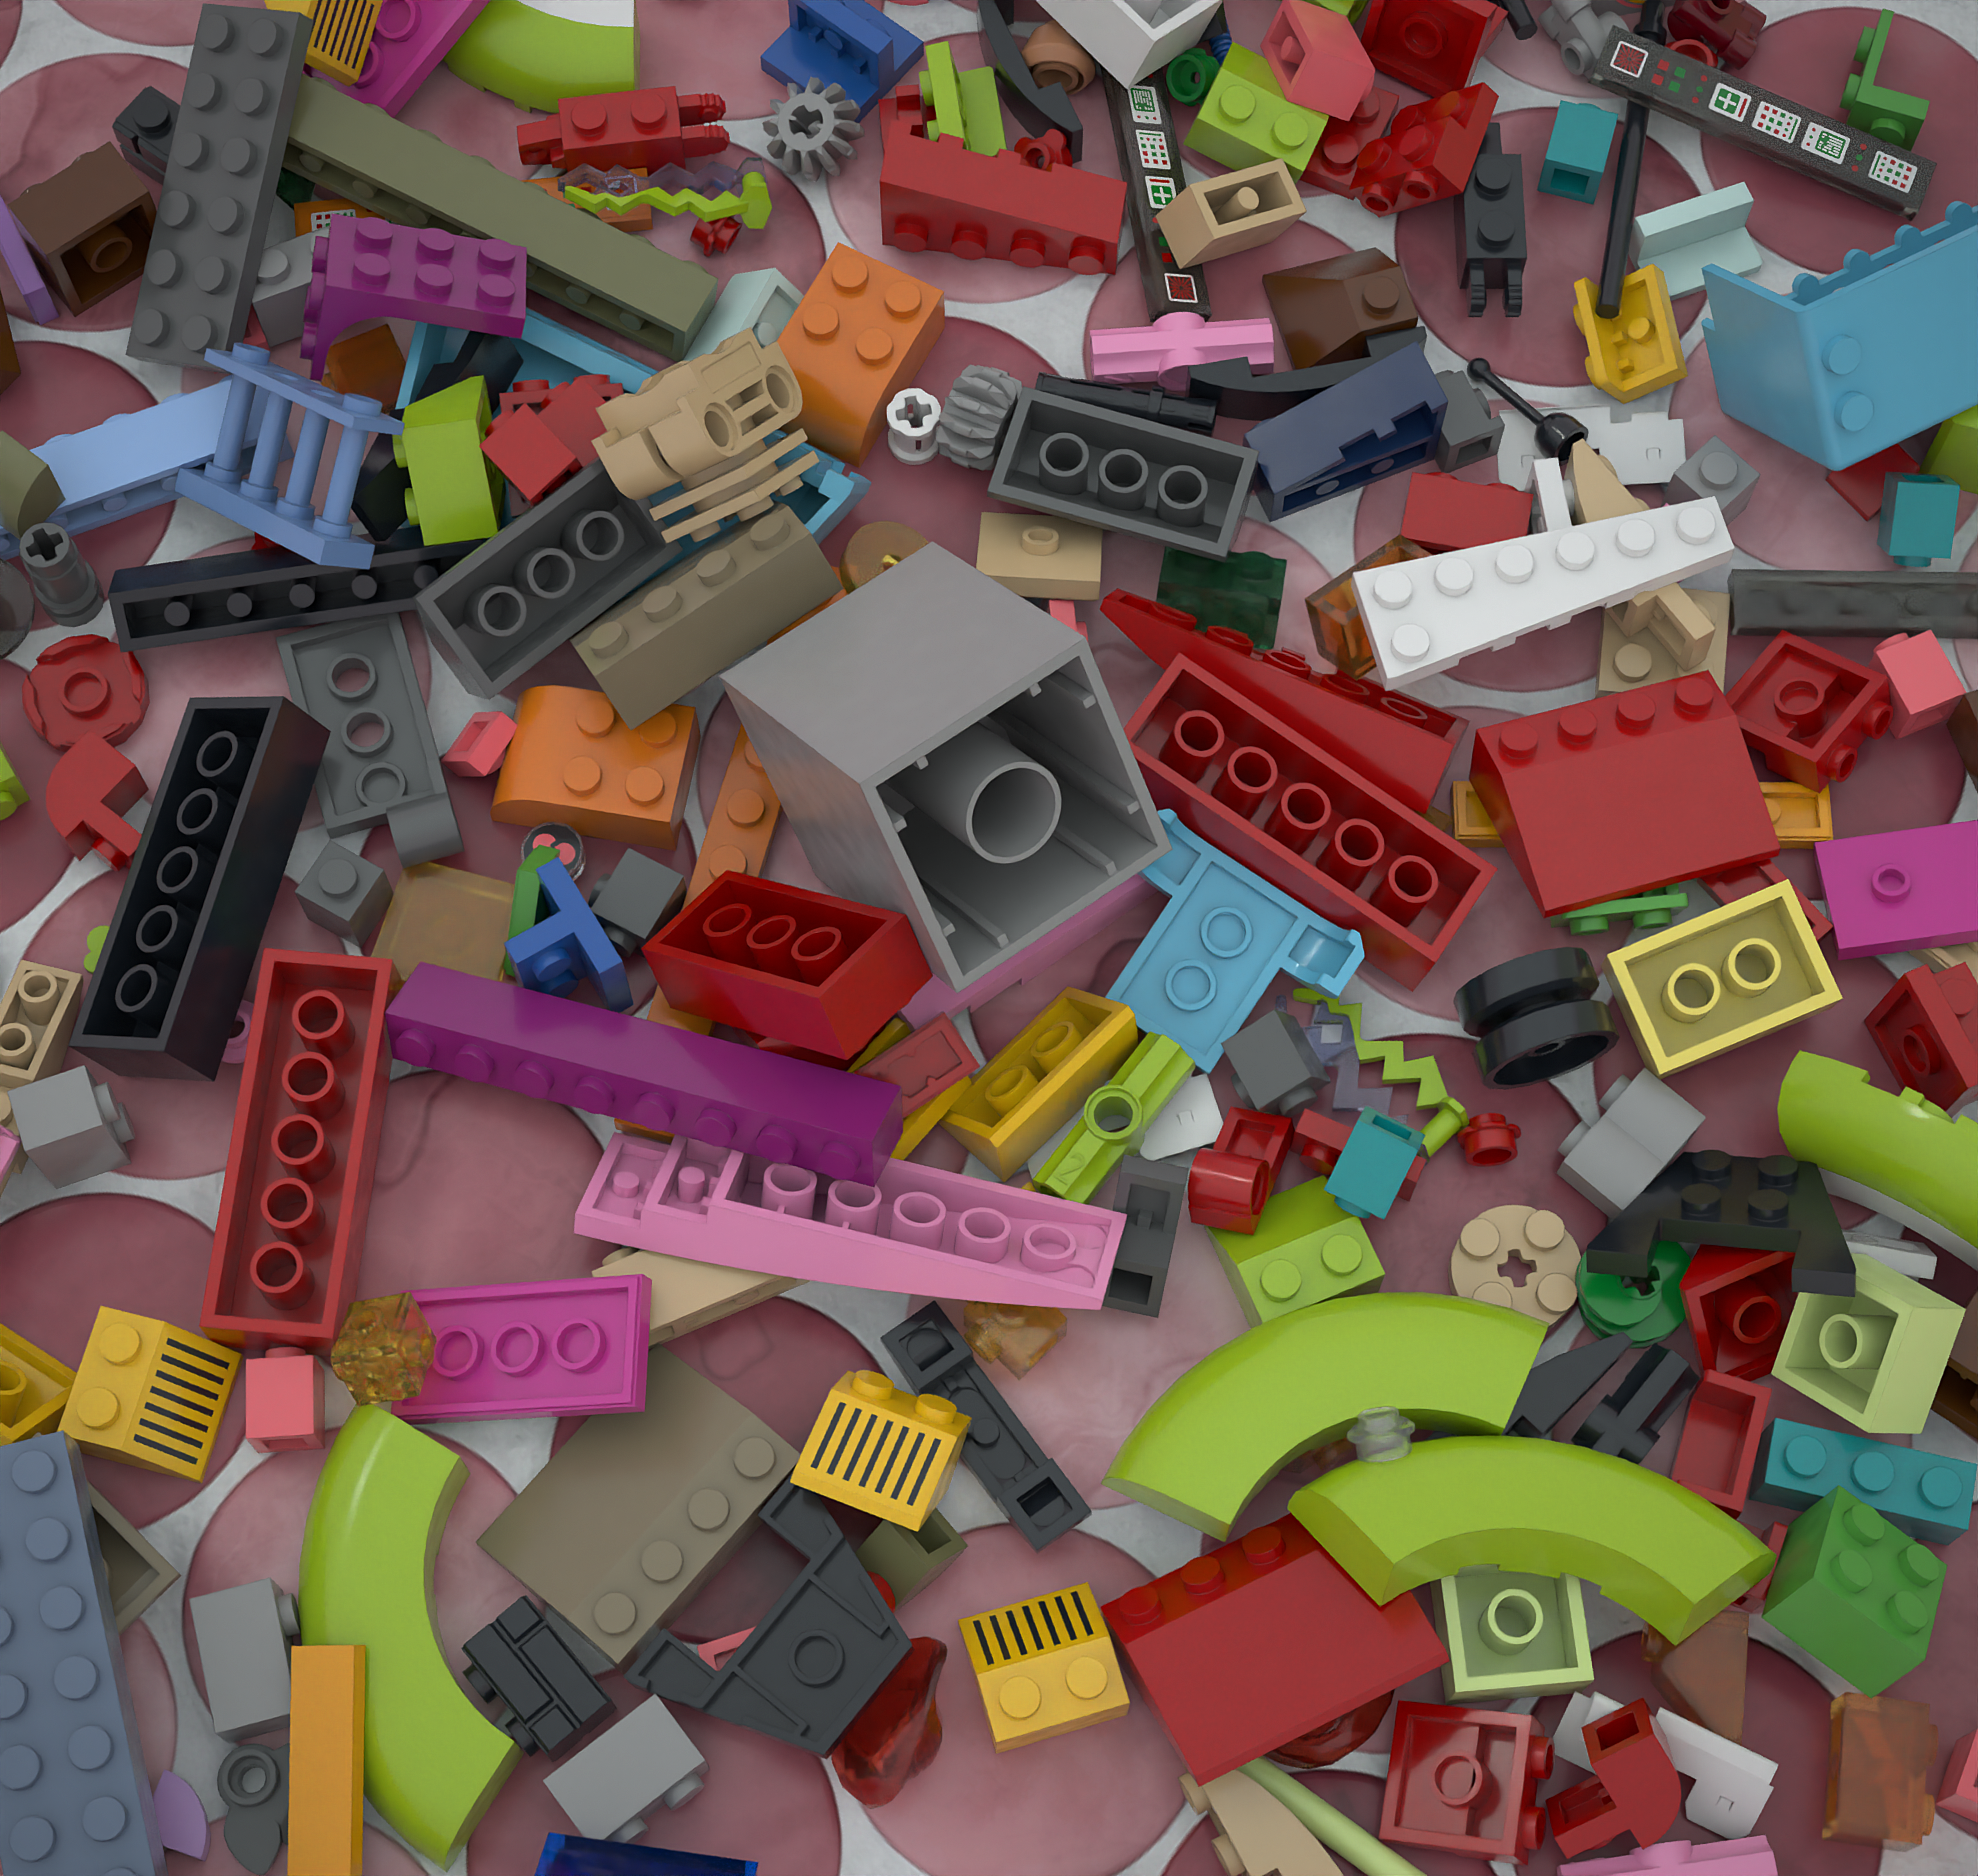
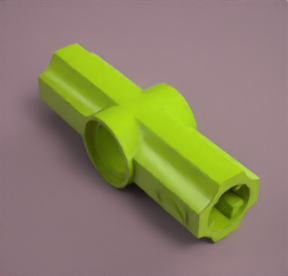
M1150 1031L1108 1085L1098 1088L1088 1097L1084 1105V1115L1032 1179L1034 1188L1041 1194L1089 1205L1120 1166L1123 1156H1135L1140 1151L1144 1143L1145 1132L1195 1070V1061L1172 1039L1164 1034L1159 1035ZM1112 1115H1121L1130 1121L1128 1127L1116 1133L1106 1132L1098 1125L1103 1119Z

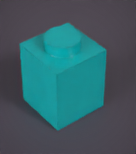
M1561 100L1537 191L1594 205L1618 114L1604 111L1589 103L1575 104Z
M1886 472L1877 545L1888 555L1894 556V563L1904 566L1928 567L1931 566L1932 558L1951 559L1960 485L1948 475Z
M1365 1106L1324 1190L1336 1196L1334 1201L1339 1207L1355 1216L1370 1218L1371 1214L1385 1219L1423 1142L1425 1134Z

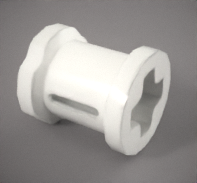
M908 388L898 392L893 401L887 406V423L890 427L888 447L892 455L900 462L909 465H921L931 461L939 452L936 432L940 424L938 416L941 414V407L933 395L927 394L919 388ZM913 404V413L908 414L907 406ZM916 440H921V448L919 450L916 449Z

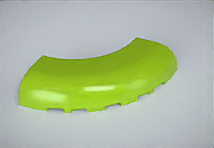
M1426 1292L1372 1293L1337 1298L1293 1310L1257 1325L1222 1345L1180 1376L1146 1411L1125 1439L1103 1477L1101 1484L1226 1542L1238 1518L1252 1499L1271 1479L1278 1475L1282 1468L1309 1450L1312 1452L1336 1440L1368 1432V1429L1385 1426L1408 1425V1429L1442 1431L1459 1436L1501 1435L1550 1323L1508 1307L1467 1297Z
M358 1399L337 1434L324 1463L306 1518L299 1563L298 1586L301 1645H366L363 1794L377 1813L409 1845L447 1873L524 1752L514 1740L493 1726L467 1697L447 1659L438 1624L436 1595L434 1594L436 1555H439L440 1543L452 1507L471 1473L459 1455L386 1410L368 1401Z
M1472 1435L1449 1436L1406 1443L1365 1455L1327 1472L1297 1490L1287 1506V1509L1380 1607L1398 1595L1424 1583L1447 1576L1458 1575L1461 1567L1497 1564L1498 1571L1532 1573L1559 1579L1561 1572L1602 1586L1599 1594L1610 1598L1637 1614L1655 1627L1675 1646L1769 1575L1777 1557L1772 1550L1738 1521L1705 1498L1673 1480L1619 1457L1582 1446L1539 1438Z

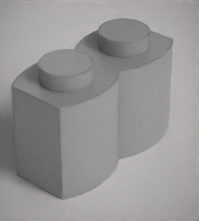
M1646 1068L1633 1081L1622 1074L1598 1103L1606 1110L1605 1114L1592 1128L1582 1120L1557 1150L1566 1157L1557 1174L1612 1220L1662 1173L1706 1119L1702 1113Z

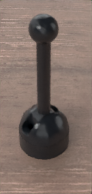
M1478 357L1468 363L1467 374L1472 380L1477 382L1484 381L1536 425L1534 434L1535 446L1546 459L1558 457L1559 466H1563L1568 463L1573 443L1582 438L1586 442L1589 433L1588 429L1576 418L1564 412L1550 413L1544 417L1491 372L1490 364L1486 359Z

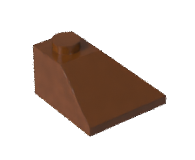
M1376 247L1262 276V283L1293 370L1361 359L1365 336L1415 328L1417 326L1418 314L1401 267Z

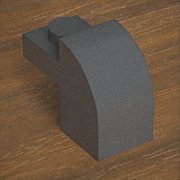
M1129 1155L1123 1156L1112 1211L1127 1214V1219L1102 1306L1158 1318L1189 1168Z

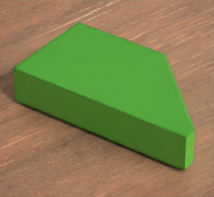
M539 845L537 848H534L518 868L508 940L549 918V910L536 869L560 857L559 849ZM506 952L504 962L505 974L515 976Z

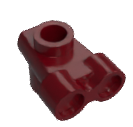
M1675 0L1673 9L1667 17V25L1676 41L1693 39L1702 43L1706 41L1717 49L1716 56L1735 69L1740 70L1754 54L1757 47L1756 37L1763 28L1767 16L1747 1L1738 3L1735 0Z

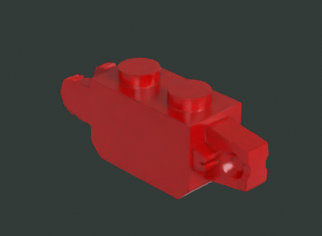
M676 86L558 99L559 113L547 116L546 120L517 126L518 150L522 165L552 164V168L567 169L568 176L647 168L648 179L673 177L686 169L685 158L708 156V154L715 155L716 153L721 154L722 151H726L728 144H730L729 132L723 126L711 125V122L722 120L724 113H726L725 100H722L719 94L714 95V93L677 96Z

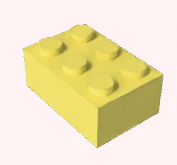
M1789 879L1607 954L1601 964V968L1646 1069L1660 1080L1827 1011L1843 999Z

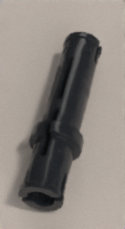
M1039 372L1035 390L1203 436L1213 437L1218 400L1191 398L1166 393V387L1155 385L1152 386V390L1085 379L1062 377L1046 372Z

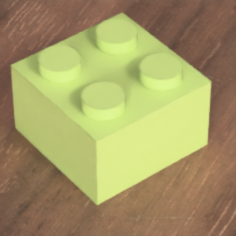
M1851 1253L1856 1267L1855 1297L1799 1292L1771 1375L1868 1433L1921 1434L1966 1309L1867 1254Z
M1497 1564L1461 1567L1458 1575L1447 1576L1430 1582L1436 1634L1445 1647L1450 1660L1441 1665L1446 1705L1572 1694L1575 1691L1582 1693L1594 1681L1579 1577L1561 1572L1559 1579L1532 1573L1498 1571Z

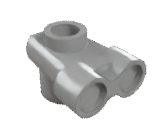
M1551 0L1552 5L1539 16L1538 21L1552 41L1557 40L1561 45V57L1568 70L1576 75L1584 73L1592 84L1599 82L1612 73L1615 68L1611 67L1610 64L1619 42L1623 41L1632 45L1630 31L1623 19L1611 11L1604 12L1597 17L1590 7L1593 4L1591 0ZM1623 44L1626 52L1628 53V46ZM1620 45L1619 49L1626 54L1622 45ZM1615 59L1614 63L1620 62L1621 59Z

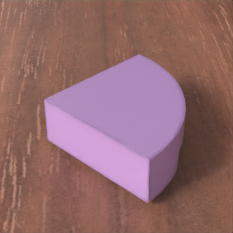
M164 1769L152 1797L162 1846L205 1862L209 1852L211 1832L202 1801L190 1784L174 1773Z

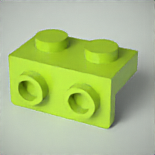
M948 41L925 46L929 70L919 72L920 84L926 107L935 105L937 117L936 120L927 121L929 139L937 142L938 136L942 132L964 138L962 149L988 156L996 155L999 148L1008 150L993 68L986 66L958 73Z

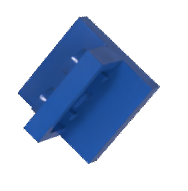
M788 0L790 26L760 56L761 69L786 87L787 83H795L805 92L810 77L819 78L824 83L825 89L832 83L839 84L846 91L845 100H854L858 104L861 111L854 122L860 123L878 104V99H882L924 55V42L864 0Z
M557 857L537 868L536 872L550 917L504 942L518 986L565 998L577 988L578 981L587 976L607 1010L620 1013L633 1006L634 1003L623 961L560 858Z

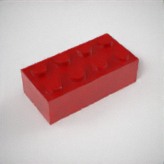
M726 870L641 948L670 1008L848 1060L854 1053L864 1048L869 1039L897 1011L904 1008L911 1001L912 997L933 977L906 914L731 870Z

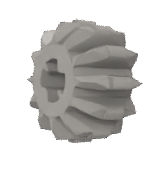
M810 77L805 92L795 83H787V93L790 99L785 104L779 99H770V107L778 114V118L762 123L763 130L769 136L774 137L767 145L768 153L774 159H782V169L791 176L796 175L802 170L803 175L809 181L817 182L823 166L832 176H840V165L837 160L842 155L849 160L857 159V151L848 143L865 136L864 128L859 123L854 122L861 111L858 104L854 100H845L846 91L837 83H832L825 89L824 83L819 78ZM819 121L821 124H816V127L820 130L819 133L809 139L806 135H812V132L808 127L813 122Z
M971 364L962 371L961 376L954 380L949 396L945 397L943 411L938 416L940 425L936 432V440L938 442L939 454L950 458L951 462L968 469L972 467L982 471L985 469L992 470L997 464L1023 389L1021 381L1010 377L1009 373L994 367L989 368Z

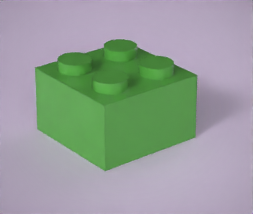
M1838 1485L1788 1525L1761 1618L1872 1699L1925 1661L1948 1565L1938 1559L1927 1547L1918 1544L1880 1516L1873 1507L1863 1503Z

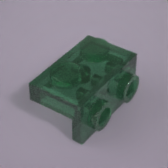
M1165 546L1156 602L1192 614L1197 619L1195 629L1206 632L1208 626H1225L1248 634V638L1254 643L1253 648L1273 649L1287 560L1273 558L1258 551L1244 553L1231 551L1224 563Z

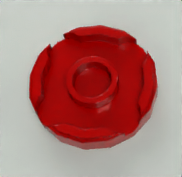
M95 634L67 637L47 647L36 658L38 664L32 669L30 676L28 673L26 674L22 685L23 710L38 737L54 749L62 752H67L89 729L112 747L126 742L142 724L150 703L148 679L132 651L121 652L119 644L109 642L107 637Z

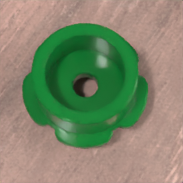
M1190 48L1170 63L1166 74L1167 87L1172 96L1183 104L1190 107L1197 105V103L1202 105L1220 65L1215 57L1207 56L1204 49ZM1196 72H1198L1200 75V81L1198 83L1195 82Z

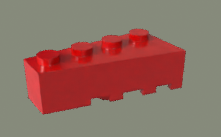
M893 119L890 120L879 180L883 245L895 246L906 252L929 250L952 253L966 260L990 258L1012 261L1016 265L1026 268L1044 265L1071 269L1081 275H1096L1099 273L1116 275L1125 218L1127 182L1057 163L1050 164L1043 171L1033 168L1027 160L1021 157L1022 154L1001 148H999L994 156L962 149L964 138L940 132L938 140L935 142L910 135L912 124Z

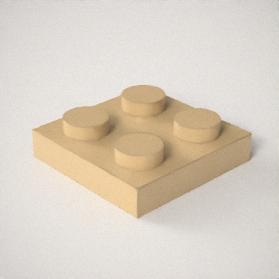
M1682 588L1691 599L1700 601L1711 615L1713 625L1716 627L1706 659L1686 672L1648 627L1627 638L1607 610L1602 607L1594 699L1709 670L1723 693L1730 594Z

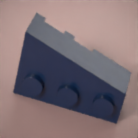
M1417 341L1277 417L1259 422L1249 432L1244 434L1242 446L1259 451L1253 490L1269 522L1434 460L1448 406V399Z

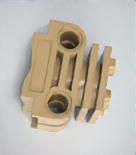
M751 327L721 341L711 354H703L691 361H680L645 379L636 394L625 393L596 408L607 432L591 442L618 490L627 498L640 500L681 482L684 488L649 510L654 521L691 504L694 506L695 510L661 532L666 543L689 533L693 541L698 542L721 530L717 522L719 519L723 518L724 522H728L738 515L742 522L758 515L774 505L769 496L771 493L774 492L776 497L780 495L785 496L800 488L804 484L799 475L819 462L814 450L778 467L774 462L808 439L803 428L765 445L764 437L798 416L802 409L803 400L798 381L778 342L775 341L761 349Z

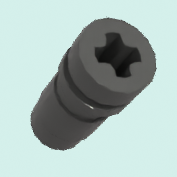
M43 522L26 530L20 541L19 557L34 583L36 596L46 614L53 622L66 627L81 626L93 620L103 608L105 596L102 585L93 568L83 559L74 541L61 526L55 523Z

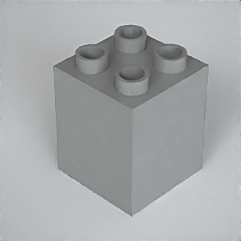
M933 541L719 676L816 877L843 899L906 914L931 972L956 993L1173 850L1086 637Z

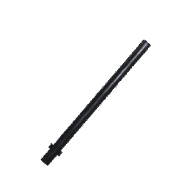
M1646 0L1642 4L1640 23L1632 31V46L1648 52V56L1639 77L1631 75L1595 308L1596 314L1605 319L1615 318L1620 312L1654 83L1651 81L1656 73L1658 53L1666 45L1667 31L1663 27L1665 4L1660 0ZM1639 51V52H1638L1636 55H1634V56L1643 54V52ZM1645 55L1634 58V61L1642 64L1643 61L1635 59H1644ZM1633 64V66H1634V68H1635V70H1636V72H1637V74H1638L1639 69Z

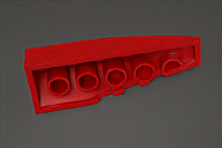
M1119 588L1103 598L1099 609L1163 670L1166 671L1178 653H1181L1412 811L1416 810L1423 814H1426L1470 722L1465 718L1396 689L1385 691L1383 684L1338 666L1334 674H1322L1313 671L1312 667L1305 662V655L1284 647L1281 648V651L1268 649L1265 650V653L1254 650V643L1248 638V634L1225 626L1212 625L1208 626L1206 632L1195 629L1197 619L1192 614Z

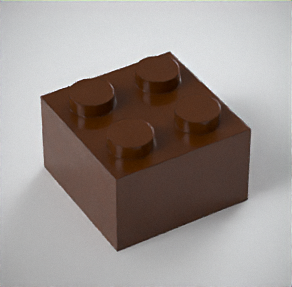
M110 141L94 151L80 155L69 167L43 183L28 187L19 198L7 204L36 268L74 317L143 275L157 209L150 191Z

